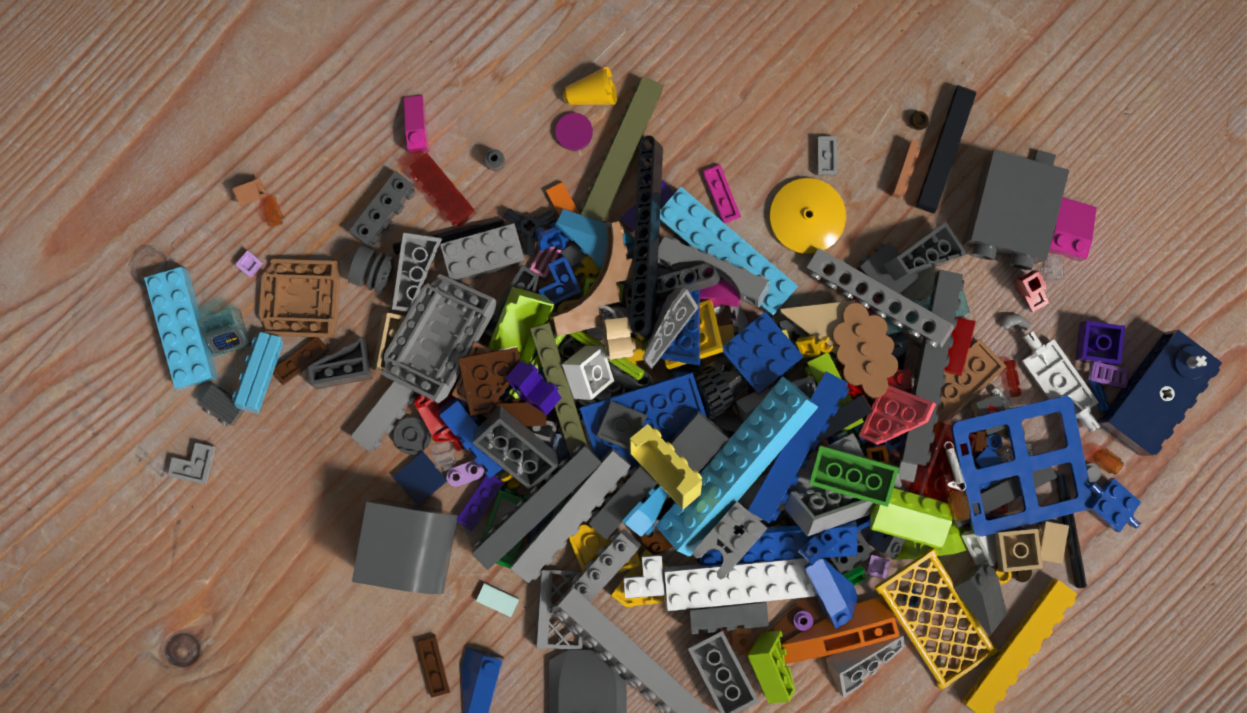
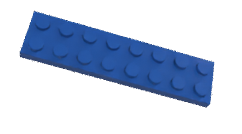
M856 521L827 529L838 543L822 558L857 556ZM798 525L767 527L763 535L738 563L804 558L798 551L816 534L807 536ZM743 529L735 530L734 534L740 533L743 535L744 531H742ZM710 550L700 558V565L711 566L723 563V556L717 550Z

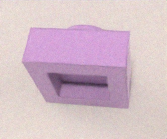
M247 250L235 265L252 278L264 263Z
M870 554L866 574L886 579L890 559Z

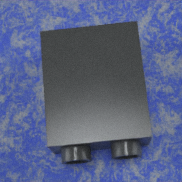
M996 150L992 151L984 158L963 245L973 247L972 256L980 259L995 260L996 254L1011 257L1009 265L1023 270H1032L1033 264L1047 260L1069 169Z

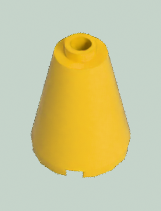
M604 67L566 86L565 91H563L565 102H569L570 105H615L617 102L615 82L613 83L612 79L609 78L613 77L610 68Z

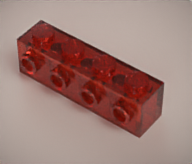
M427 152L409 166L412 170L410 175L416 182L420 180L424 184L422 189L429 197L431 195L434 196L436 199L435 205L440 211L445 210L449 214L446 218L453 226L457 224L460 228L477 214L475 209Z

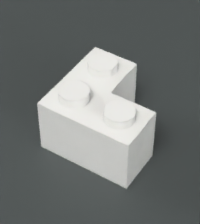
M642 555L643 575L624 576L625 598L664 595L662 555Z

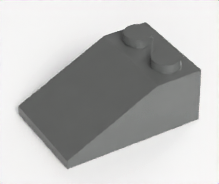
M986 560L969 568L954 586V589L987 634L991 635L1007 615L998 575Z

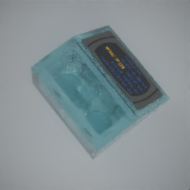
M233 307L197 319L202 337L213 357L251 346L240 309Z

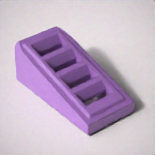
M1091 361L1088 380L1114 388L1126 389L1130 371Z

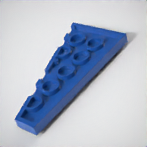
M694 277L689 278L687 283L692 282ZM675 282L671 283L669 285V288H672L675 285ZM700 290L690 292V295L699 308L660 359L700 365ZM666 299L663 300V302H662V304H661V307H660V310H659L657 319H658V317H659V314H660V312H661L662 306H663L664 302L666 301Z

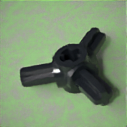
M511 208L504 214L505 219L518 226L517 229L521 231V237H524V255H534L535 230L557 219L553 210H549L538 217H535V215L531 217L528 215L522 216ZM529 223H532V225L535 226V228H531V231H528L527 228H525V226H528Z

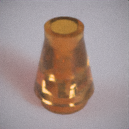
M276 197L265 198V222H267L268 226L281 225L284 217Z

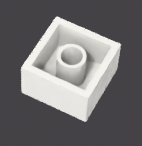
M584 346L562 364L574 399L592 400L614 381L603 346Z

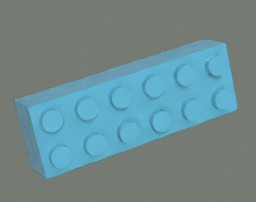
M179 267L145 277L146 287L174 388L185 389L218 379L188 269Z

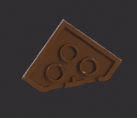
M517 346L459 357L471 416L491 412L497 400L508 387L509 382L506 380V377L520 362Z

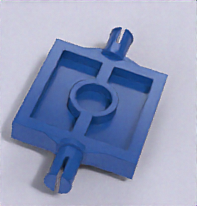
M1110 478L1103 487H1099L1094 481L1090 483L1091 485L1088 488L1096 493L1094 501L1089 507L1092 512L1115 532L1120 533L1126 523L1131 524L1135 529L1139 527L1138 525L1141 523L1133 515L1141 503L1140 500L1115 478Z

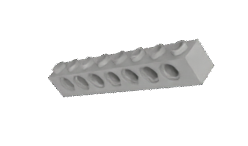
M818 248L807 266V269L811 272L809 275L817 280L822 278L827 281L826 285L834 290L836 288L843 291L842 294L849 299L855 297L859 300L858 303L862 304L865 308L872 307L880 317L885 318L887 316L893 319L892 323L900 328L905 326L909 329L908 332L917 338L919 336L926 339L925 342L934 348L937 345L942 348L954 329L953 324L820 248ZM828 267H834L832 274H825V270ZM849 276L850 281L847 284H842V278ZM860 286H867L864 293H857ZM877 295L883 296V300L880 303H874V298ZM893 305H900L898 312H890ZM916 314L917 319L915 322L910 323L907 321L909 315ZM927 324L934 325V329L931 332H925L924 327Z

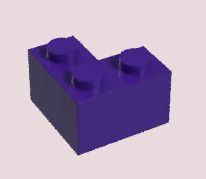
M520 361L508 374L506 380L521 399L547 416L562 398L558 393L559 388L552 382H545V379L537 373L538 369L533 364H526Z

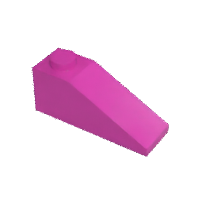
M423 95L404 97L407 149L411 154L430 152Z

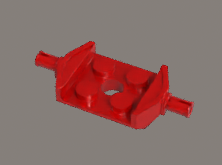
M450 390L448 396L440 403L418 394L412 403L416 406L433 437L432 440L434 442L451 441L457 452L461 451L460 449H464L458 439L459 436H455L446 423L437 415V410L454 397L452 391Z

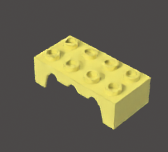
M647 424L630 438V454L668 495L684 509L701 495L702 477L696 470H691L683 456H678L674 452V447L668 441L665 442L661 438V434L656 428L652 429Z

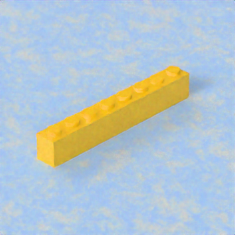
M1053 578L962 702L976 713H993L997 702L1005 698L1006 690L1009 686L1014 685L1018 680L1017 675L1020 671L1028 667L1029 659L1032 655L1039 652L1041 649L1040 644L1044 639L1050 637L1054 625L1061 622L1064 618L1063 613L1067 608L1073 606L1077 593L1060 580Z

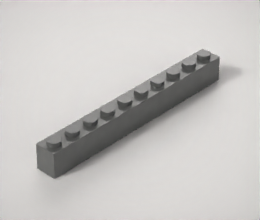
M940 269L935 273L928 311L950 322L955 329L957 324L955 313L956 310H959L961 299H958L959 293L964 288L963 274ZM927 324L924 331H933L934 325ZM951 334L942 348L938 345L934 348L925 342L926 339L924 337L922 339L912 394L934 402L936 406L928 423L904 433L899 461L925 466L926 462L930 461L931 451H929V447L935 437V432L932 431L934 424L938 421L937 406L942 401L940 390L941 386L945 384L946 375H944V370L950 360V356L947 354L948 349L953 344Z

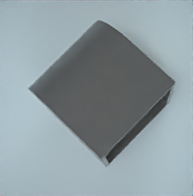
M384 499L367 501L352 582L415 593L443 594L458 514Z

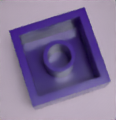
M1094 321L1080 322L1075 360L1084 362L1095 361L1108 365L1121 364L1125 326Z

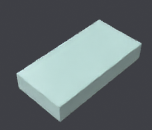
M484 583L476 601L512 617L519 599Z

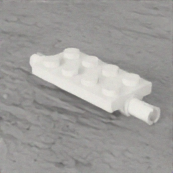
M1034 331L1029 332L1023 339L1032 349V354L1021 362L1047 399L1069 396L1073 400L1076 419H1081L1090 433L1095 431V428L1098 429L1100 424L1097 423L1090 412L1091 408L1099 402L1054 339L1042 345Z

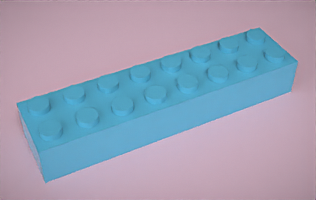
M682 187L676 191L660 210V223L687 246H694L700 252H708L719 260H727L733 266L738 268L744 267L752 274H760L769 280V291L760 308L770 317L776 313L798 287V285Z

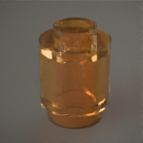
M1105 447L1099 448L1093 455L1094 464L1109 474L1116 475L1124 465L1120 457Z
M962 491L952 492L951 496L948 497L951 516L954 517L955 521L969 519L971 509L968 495Z

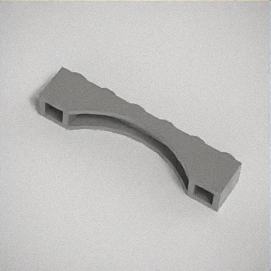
M664 236L658 249V265L675 271L705 263L712 264L720 277L724 278L736 290L741 301L757 308L760 307L769 291V280L760 274H752L744 267L738 268L727 260H719L708 252H700L694 246H686L675 238L669 239Z

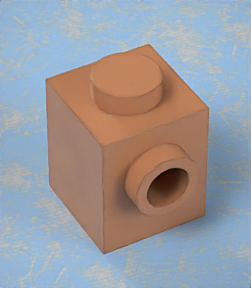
M260 178L232 188L234 198L239 202L240 206L268 196Z

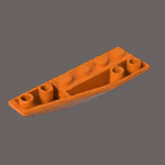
M879 596L856 603L852 619L837 629L825 618L812 625L808 630L802 631L782 642L781 646L782 649L786 648L787 654L784 655L785 663L788 664L860 648L896 638L900 635L893 612L884 598Z

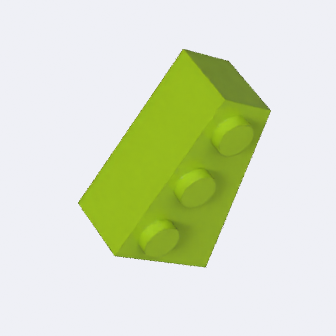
M781 630L760 633L748 654V660L753 666L755 676L759 680L763 695L766 696L769 704L790 702L795 692L790 666H786L784 655L787 654L786 648L782 649L780 637H782Z

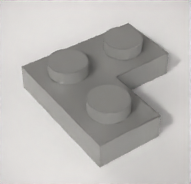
M195 443L191 461L172 457L167 476L207 484L216 447Z

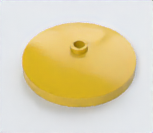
M802 178L786 184L776 194L770 207L769 222L775 238L785 248L799 254H815L818 248L824 251L831 247L841 236L846 222V210L842 198L832 186L818 179ZM811 212V218H808L806 213Z

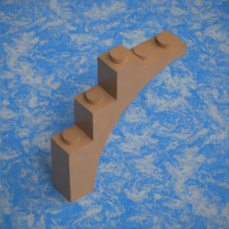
M619 221L606 223V255L602 269L594 284L575 304L561 312L550 315L549 322L554 336L602 326V313L598 306L620 302V289L616 282L632 279L633 258H626L627 247L623 243L622 238L624 230Z

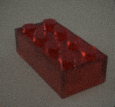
M937 421L932 431L935 432L934 441L930 443L929 451H931L930 461L926 462L925 466H917L915 480L911 482L908 492L953 505L958 489L948 486V483L955 481L946 453V450L954 446L951 425ZM973 433L969 434L971 451H973L978 435ZM965 443L960 444L962 455L967 454Z

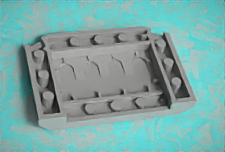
M441 274L437 276V280L430 285L427 283L421 289L384 354L385 371H382V375L437 403H440L448 396L461 373L459 357L469 355L473 343L479 341L496 307V300Z

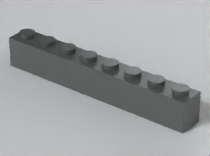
M586 443L582 446L580 444L571 451L572 455L568 459L564 458L558 463L556 471L546 476L540 486L536 485L530 490V495L525 500L523 498L515 504L516 508L511 513L509 511L505 513L500 519L502 522L498 526L493 525L486 532L488 535L483 540L479 538L472 545V555L487 570L494 566L602 463L601 458Z

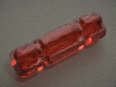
M1015 360L1005 361L1008 386L1011 387V390H1009L1011 397H1019L1022 395V391L1018 386L1020 382L1018 372L1015 370L1016 362Z

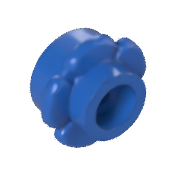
M992 433L985 436L987 437V446L993 452L1002 447L1003 442L999 434Z

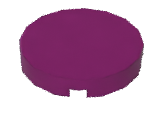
M570 113L559 119L555 134L557 141L563 148L579 151L590 144L593 128L586 116L580 113Z

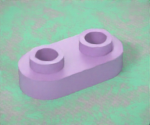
M475 460L449 470L447 481L450 485L459 487L481 478L485 470L482 464L478 465ZM473 466L477 467L478 472L476 474H473L471 472V468ZM455 473L459 474L460 479L458 481H455L453 479V475Z

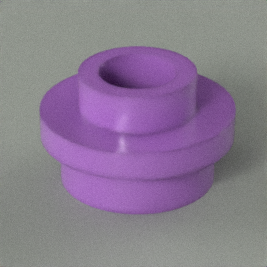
M799 611L795 614L793 622L797 629L805 631L811 628L813 617L807 611ZM803 617L807 619L805 624L800 623V619Z

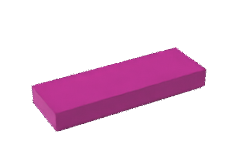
M719 164L702 171L721 221L726 224L741 218L721 165Z

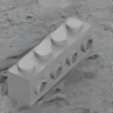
M624 529L620 533L616 531L609 539L611 543L607 547L603 545L596 553L598 557L595 561L591 559L584 566L585 572L582 575L578 573L571 581L573 585L570 589L575 588L589 602L602 590L641 545Z

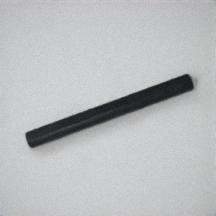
M502 219L429 236L441 237L440 244L503 227L504 222ZM401 242L393 244L395 254L400 253Z
M1056 475L1059 501L1071 499L1067 475ZM1074 513L1062 517L1064 525L1069 526L1067 544L1075 587L1085 588L1087 587L1075 517Z

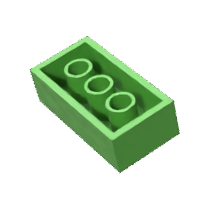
M820 444L809 485L888 507L899 467Z

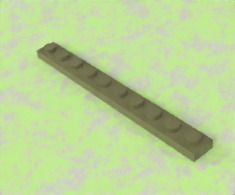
M550 322L531 327L530 329L547 383H554L559 388L558 393L562 397L555 405V409L571 456V451L579 444L581 446L584 443L587 444V440L562 366L563 363ZM602 503L600 507L595 506V508L591 512L596 511L598 508L602 509L605 506V504Z

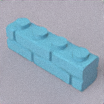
M259 332L258 336L253 338L251 345L253 348L251 355L248 354L245 360V365L247 366L245 373L242 372L240 374V387L234 391L232 397L236 408L259 414L283 346V341L280 337Z

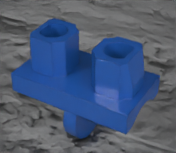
M557 221L552 222L548 230H545L543 227L535 230V238L538 240V249L540 251L554 246L558 250L565 248L569 238L555 225Z
M828 530L817 533L798 552L813 566L838 541Z

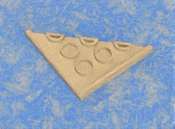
M845 301L780 309V313L810 336H816L817 340H820L823 336H829L830 339L825 345H833L831 352L836 355L839 347L832 339L833 330L838 324L843 323L842 314L844 309L855 302Z

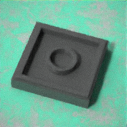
M610 400L596 437L630 450V438L642 429L647 414Z

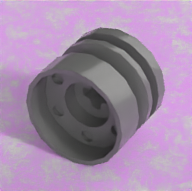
M363 245L360 246L353 258L348 282L362 287L368 280L367 289L370 291L374 289L376 293L381 294L391 278L394 257L391 255L385 257V253L380 252L375 259L374 249Z

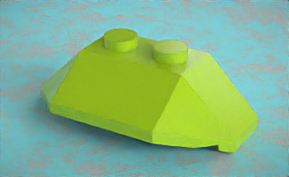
M952 522L942 549L905 539L900 553L893 560L916 559L930 548L936 550L937 556L967 551L968 548L961 536L967 530L962 526L956 528Z

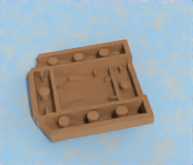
M271 259V265L261 277L259 317L265 325L266 334L274 336L334 338L338 320L339 263L337 261Z

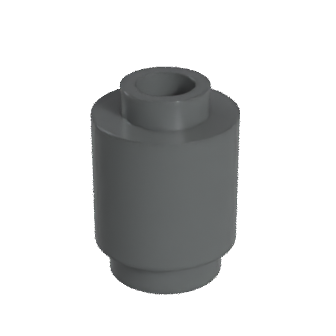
M492 149L486 153L485 162L490 170L500 171L504 168L505 158L501 151ZM498 157L497 161H491L493 158Z

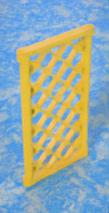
M930 548L909 564L875 585L874 588L878 594L882 595L935 677L937 686L942 690L989 657L995 655L998 649L995 644L991 643L973 613L954 589L955 584L938 559L936 550ZM928 558L930 559L927 567L918 566ZM913 569L910 578L901 577ZM917 569L926 570L924 580L914 579ZM931 571H937L940 575L936 583L928 582V576ZM897 580L895 588L887 590L886 587ZM901 580L910 581L908 591L898 590ZM913 583H923L920 594L911 592ZM927 585L936 586L933 596L924 595ZM940 587H947L950 592L946 598L937 597ZM898 593L907 594L905 604L897 605L894 601ZM910 596L920 597L917 607L908 606ZM924 598L933 599L930 609L921 608ZM937 600L946 601L942 612L934 610ZM957 602L959 605L955 614L947 613L949 603ZM908 609L917 610L914 620L907 621L904 615ZM921 611L930 613L927 622L918 621ZM935 613L943 615L939 625L931 624L932 616ZM947 616L955 617L953 627L944 626ZM960 618L968 619L969 623L966 629L957 628ZM918 624L926 625V631L923 636H917L914 632ZM930 627L939 628L936 638L928 637ZM944 629L952 630L950 640L941 639ZM957 631L965 632L963 642L954 641ZM970 633L978 635L979 638L976 644L967 643ZM927 640L936 641L933 651H926L924 646ZM941 642L949 643L947 653L938 652ZM954 644L962 645L960 655L951 654ZM968 646L975 648L971 658L964 657L965 648ZM986 648L987 651L977 657L978 650ZM938 655L946 656L943 666H936L934 663ZM951 657L959 658L957 668L948 667ZM963 660H971L968 664L961 668ZM948 670L956 671L944 679V676Z

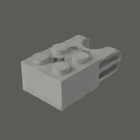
M736 502L695 548L692 555L695 558H701L710 550L719 551L723 556V563L717 571V577L722 580L763 535L767 527L741 504ZM735 526H737V527L742 526V527L744 528V529L742 530V531H744V534L741 535V534L739 533V534L735 535V534H734L735 529H733V528H734Z

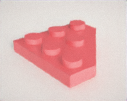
M888 385L885 394L875 399L872 405L873 412L868 414L859 437L879 445L928 423L936 404Z

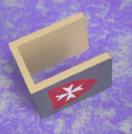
M992 395L970 404L975 417L1005 410L1000 395ZM1004 424L980 431L985 432V435H989L1005 429L1007 426Z

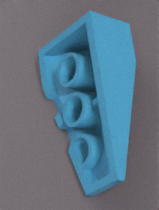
M563 209L555 225L571 241H575L582 248L581 251L585 255L588 254L595 261L594 264L598 268L602 269L607 246L606 223ZM624 231L622 238L623 243L627 247V258L634 245L635 237Z
M658 484L651 489L645 499L639 502L622 522L642 537L644 534L648 536L655 529L653 524L660 514L668 493Z

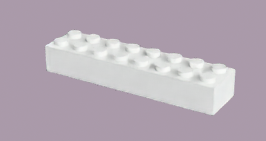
M805 558L737 563L722 580L717 577V571L722 564L662 567L665 606L668 611L814 597L816 595L804 569V566L808 564Z

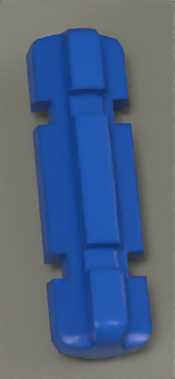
M1088 380L1089 385H1092L1091 391L1099 402L1097 404L1099 411L1109 410L1110 405L1105 400L1107 397L1102 384Z

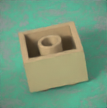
M1038 529L994 533L999 572L1043 568Z

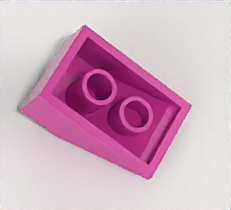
M1063 197L1049 253L1079 262L1086 260L1093 240L1097 207Z

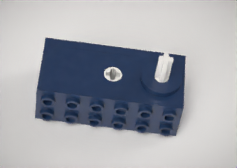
M1179 329L1164 332L1129 378L1127 388L1120 390L1111 402L1110 409L1102 414L1097 423L1139 456L1157 455L1162 449L1161 444L1164 440L1169 439L1174 433L1173 428L1176 424H1180L1184 420L1185 412L1188 408L1190 409L1196 404L1197 396L1207 389L1209 380L1219 373V367L1222 362Z

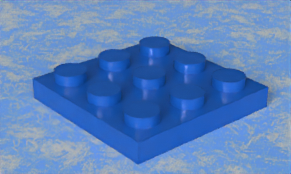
M766 312L725 344L722 352L757 394L761 393L804 357Z

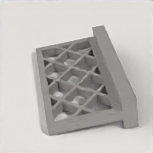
M541 568L534 646L536 649L582 650L583 638L576 634L578 636V645L569 644L565 639L572 632L569 631L562 636L556 630L564 621H560L553 626L549 622V617L554 613L550 611V605L554 606L551 603V596L558 592L562 597L563 594L559 589L566 583L572 587L569 580L578 573L582 575L583 571ZM552 574H560L565 579L557 588L552 583ZM555 631L561 639L555 644H548V636Z

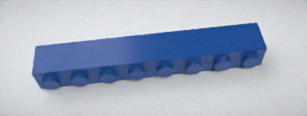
M827 371L825 372L811 397V400L818 408L780 452L749 507V512L768 523L772 520L776 521L781 512L778 510L781 503H786L790 495L788 490L791 485L795 486L800 478L798 473L801 467L805 469L810 460L808 458L810 451H815L820 441L817 439L820 433L825 434L830 425L827 423L829 417H834L840 407L837 405L840 398L844 399L849 391L847 382Z

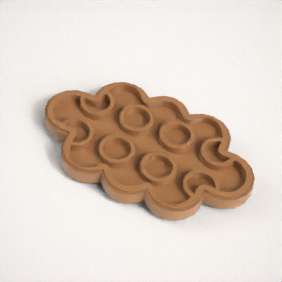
M852 303L843 311V323L838 324L832 333V339L839 347L836 352V358L844 366L843 378L848 384L853 386L861 385L864 394L868 397L879 398L887 391V378L893 376L898 369V362L891 354L894 349V342L886 335L887 323L882 317L877 315L869 316L867 309L862 304Z

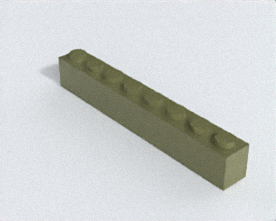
M644 76L641 81L636 82L633 90L636 93L633 98H629L626 105L628 111L619 120L618 125L620 129L618 133L614 132L610 141L613 143L611 149L605 151L602 159L605 162L596 171L595 177L597 180L588 189L587 194L589 198L587 202L583 201L579 211L582 212V216L605 222L660 99L664 85Z

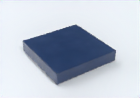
M424 451L393 476L418 506L447 482L446 477Z

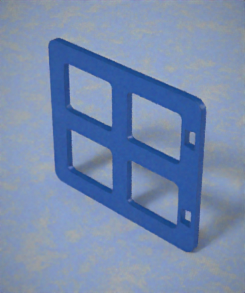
M1060 396L956 421L952 424L951 432L958 463L966 484L964 495L974 535L983 537L1088 510L1092 504L1093 497L1091 489L1088 488L1090 482L1074 404L1069 396ZM1058 412L1065 438V447L1029 456L1022 421ZM1005 424L1009 433L1013 459L1008 462L976 469L969 434ZM965 443L967 450L965 455H962L960 444ZM1068 462L1071 467L1076 492L1075 498L1040 507L1032 476L1033 471ZM1016 475L1024 506L1023 511L986 520L979 486L983 483ZM972 503H978V514H974Z

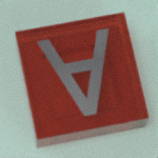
M943 473L942 493L963 494V491H960L963 490L962 483H956L953 473Z

